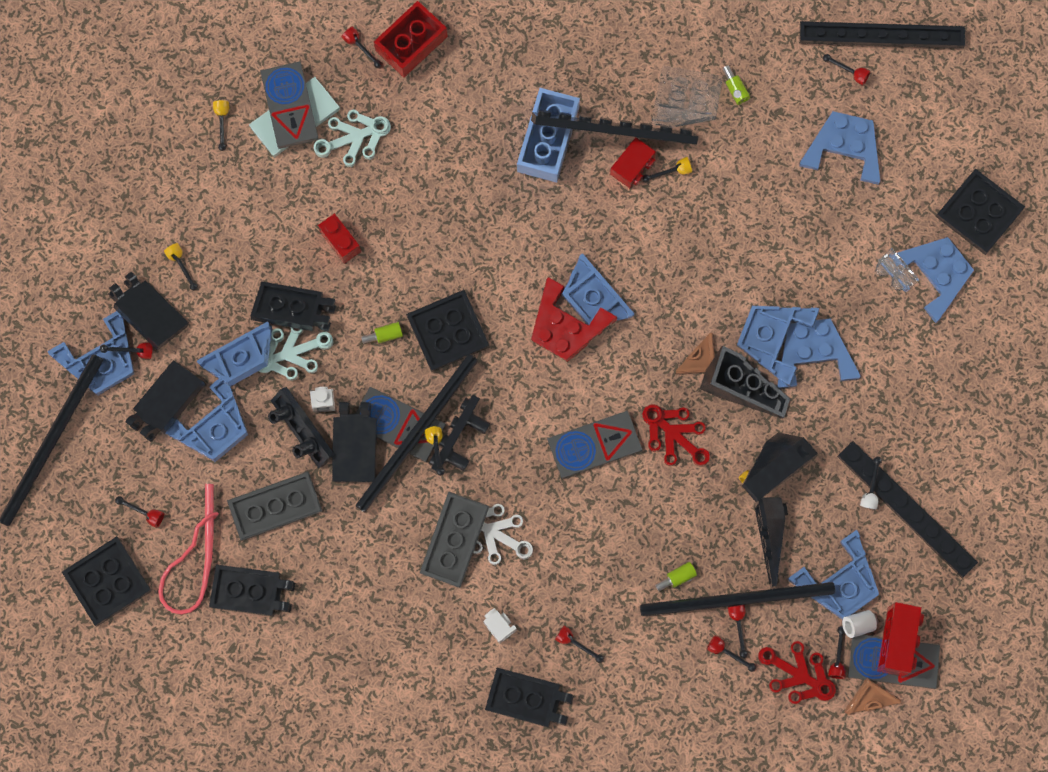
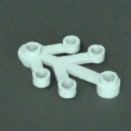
M350 110L347 114L349 122H359L368 126L359 129L341 122L336 117H332L328 121L329 128L333 131L340 130L348 133V135L330 142L324 139L317 140L314 144L315 154L318 157L324 158L332 150L352 143L348 154L343 157L345 166L352 167L356 163L355 157L363 139L372 135L368 146L364 147L362 151L364 158L370 160L375 156V148L380 137L386 136L390 132L391 125L387 118L379 116L372 119L359 114L357 110ZM351 114L358 115L356 119L350 118ZM333 121L338 122V125L336 127L331 126V123ZM379 124L384 125V128L382 130L377 129V126ZM321 147H326L324 153L319 152ZM367 150H371L373 153L372 155L367 156L365 155V152ZM351 157L353 158V162L347 163L346 159Z
M290 327L291 333L282 351L274 354L278 343L284 339L283 331L275 328L271 334L268 366L259 370V372L268 373L274 371L286 376L288 380L294 381L298 377L296 368H286L277 363L286 360L306 369L308 373H315L318 370L317 362L312 359H303L297 355L318 347L327 350L332 347L333 338L330 333L321 332L317 335L316 339L294 347L299 335L304 330L294 331V328ZM276 332L281 333L280 338L276 339L274 338V334ZM322 337L328 338L326 343H322L320 340ZM310 363L315 364V368L312 370L308 369ZM294 371L295 375L293 377H289L288 372Z

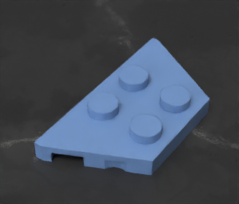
M582 253L578 258V262L572 271L562 296L587 325L591 323L600 307L617 316V321L632 318L634 316L633 311Z
M266 322L197 360V363L227 385L232 386L268 366L272 326L269 322Z

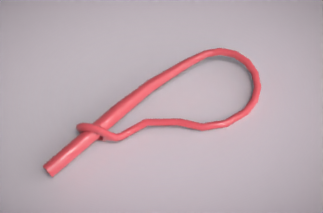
M205 484V517L195 527L192 544L180 558L167 567L160 580L158 590L160 601L167 610L175 614L191 613L199 607L204 599L212 564L214 519L219 515L218 512H214V484ZM205 525V565L200 597L196 604L189 609H174L164 600L163 587L165 578L170 570L183 561L196 546L199 528Z

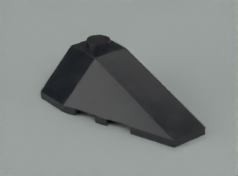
M721 346L707 367L700 386L701 390L716 397L782 419L785 417L790 398L774 383L767 381L757 368H753L742 354L725 346Z
M778 432L764 443L763 449L757 456L756 462L750 469L742 487L755 502H758L804 468L818 453L804 437Z
M763 497L758 502H755L754 508L770 589H775L778 580L785 516L788 515L786 503H782L781 497Z

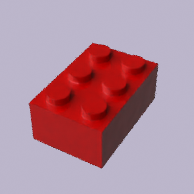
M416 1L374 41L375 51L405 78L448 37L447 27L419 1Z
M895 602L887 608L877 672L904 677L910 674L912 670H915L917 657H914L915 648L918 649L920 644V635H917L918 628L922 627L924 614L921 613L922 607Z

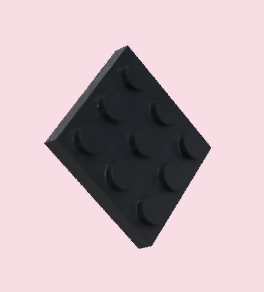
M975 168L938 212L936 217L986 255L1023 211L1025 206Z
M465 290L406 314L431 373L460 361L469 354L474 355L490 348Z
M117 536L62 571L68 584L96 627L152 591Z

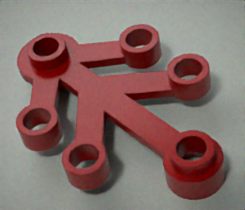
M651 404L646 406L642 413L644 422L649 425V450L656 452L661 447V442L658 440L659 426L665 431L666 455L664 456V463L666 462V465L673 466L677 461V456L674 454L675 440L692 456V461L695 465L705 466L710 459L709 452L704 448L697 449L680 434L694 433L702 435L705 432V424L698 421L694 424L670 425L665 419L678 418L680 421H685L689 418V410L685 407L678 410H662L658 405ZM685 411L687 416L682 418L679 416V412ZM655 412L657 414V417L655 419H651L649 417V413ZM701 425L703 427V430L701 432H697L695 430V426ZM653 441L657 442L659 445L655 449L652 448L650 445ZM702 454L705 460L702 462L698 461L697 455ZM667 456H673L674 462H667Z
M795 641L790 646V651L794 654L798 669L777 657L775 651L770 647H764L759 651L758 660L761 664H772L793 676L784 680H772L769 683L771 692L778 693L782 689L805 683L812 687V689L802 692L791 691L788 695V700L791 704H798L801 700L817 697L821 701H828L834 697L836 688L831 680L826 679L822 666L823 656L820 653H813L809 658L811 665L815 669L816 680L809 676L803 655L804 645L801 642ZM795 644L800 645V652L794 651L793 646ZM764 652H769L771 659L766 660L763 657ZM813 656H818L820 662L814 663L812 660ZM773 682L779 683L780 688L778 690L772 688ZM822 686L828 687L829 691L827 694L822 693ZM793 693L799 696L798 701L791 699Z

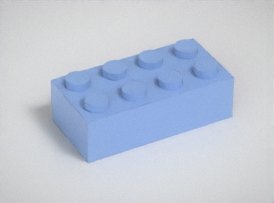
M539 88L533 112L538 113L539 110H547L552 115H559L560 112L572 114L571 117L576 118L580 98ZM530 118L517 162V172L557 183L573 129L536 125Z

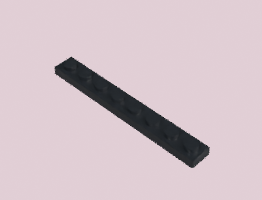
M800 21L799 44L964 49L965 26Z
M539 110L538 113L532 112L531 121L536 125L697 145L698 136L692 132V129L680 128V131L672 130L673 127L666 125L654 128L649 123H640L639 126L632 125L633 122L620 120V123L612 122V119L600 118L599 121L592 120V117L587 115H580L579 118L571 117L572 114L560 112L559 115H552L547 110Z
M852 441L837 457L870 488L875 464ZM880 467L878 468L874 493L943 561L963 578L978 562Z

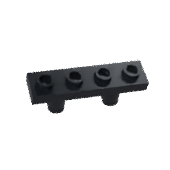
M287 387L280 389L271 399L276 410L268 414L269 421L272 424L283 420L287 423L300 444L295 445L292 449V453L296 458L309 455L318 469L323 467L335 454Z
M472 395L469 399L467 397L464 399L460 406V409L463 410L459 417L455 416L449 426L452 428L449 436L446 434L443 436L439 444L442 447L439 452L442 466L448 462L464 471L470 460L453 451V446L463 428L469 425L483 434L487 431L490 423L475 415L473 411L480 400L479 397ZM434 453L428 464L432 465L429 471L437 475L436 470L438 466Z

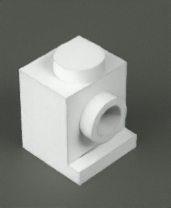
M317 387L315 391H310L311 405L314 413L335 411L333 389Z
M494 608L485 615L486 619L483 622L499 644L517 631L514 625L510 628L509 624L511 621L504 612L500 615Z

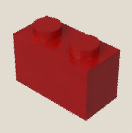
M635 137L610 168V175L629 189L633 184L637 186L643 178L642 173L644 170H650L656 162L654 159L656 151Z
M335 213L318 225L320 233L344 264L361 253L359 244Z

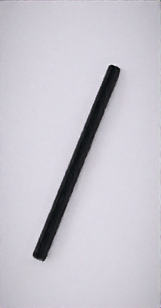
M93 354L1 514V524L5 526L11 525L103 362L101 357Z
M469 354L466 356L357 502L356 507L360 511L367 512L423 437L425 430L431 426L478 363V360L473 355Z
M833 582L647 603L640 605L641 616H651L835 594V585Z

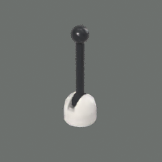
M878 456L873 460L875 466L870 492L864 494L861 499L860 506L865 508L877 509L878 497L874 494L878 468L882 463L881 457Z

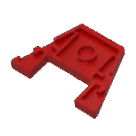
M548 277L531 340L568 362L583 350L592 339L602 334V331L611 323H615L618 318L600 307L591 323L586 325L555 307L565 287Z

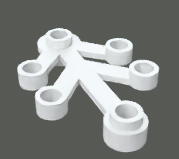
M495 504L489 508L486 518L490 516L502 517L504 515V507L501 504ZM496 507H500L502 509V513L495 514L494 509ZM513 515L509 519L490 524L484 522L481 531L484 532L490 564L497 565L501 561V555L497 552L494 538L514 549L519 558L528 559L531 557L533 547L529 542H518L499 531L510 527L520 528L523 524V519L520 515ZM514 518H519L521 520L519 525H514L512 523ZM477 541L476 544L480 545V549L474 551L473 554L481 553L480 551L483 549L481 542ZM527 547L528 553L525 555L521 554L520 549ZM495 554L499 557L497 562L491 561L492 555Z

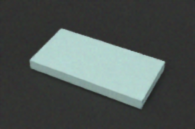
M314 77L306 83L317 127L339 111L340 107L317 78ZM269 110L249 124V127L274 158L288 148L278 149Z

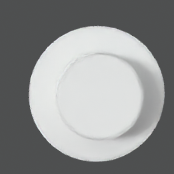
M866 610L844 617L842 625L845 634L849 638L875 631L878 619L874 613Z

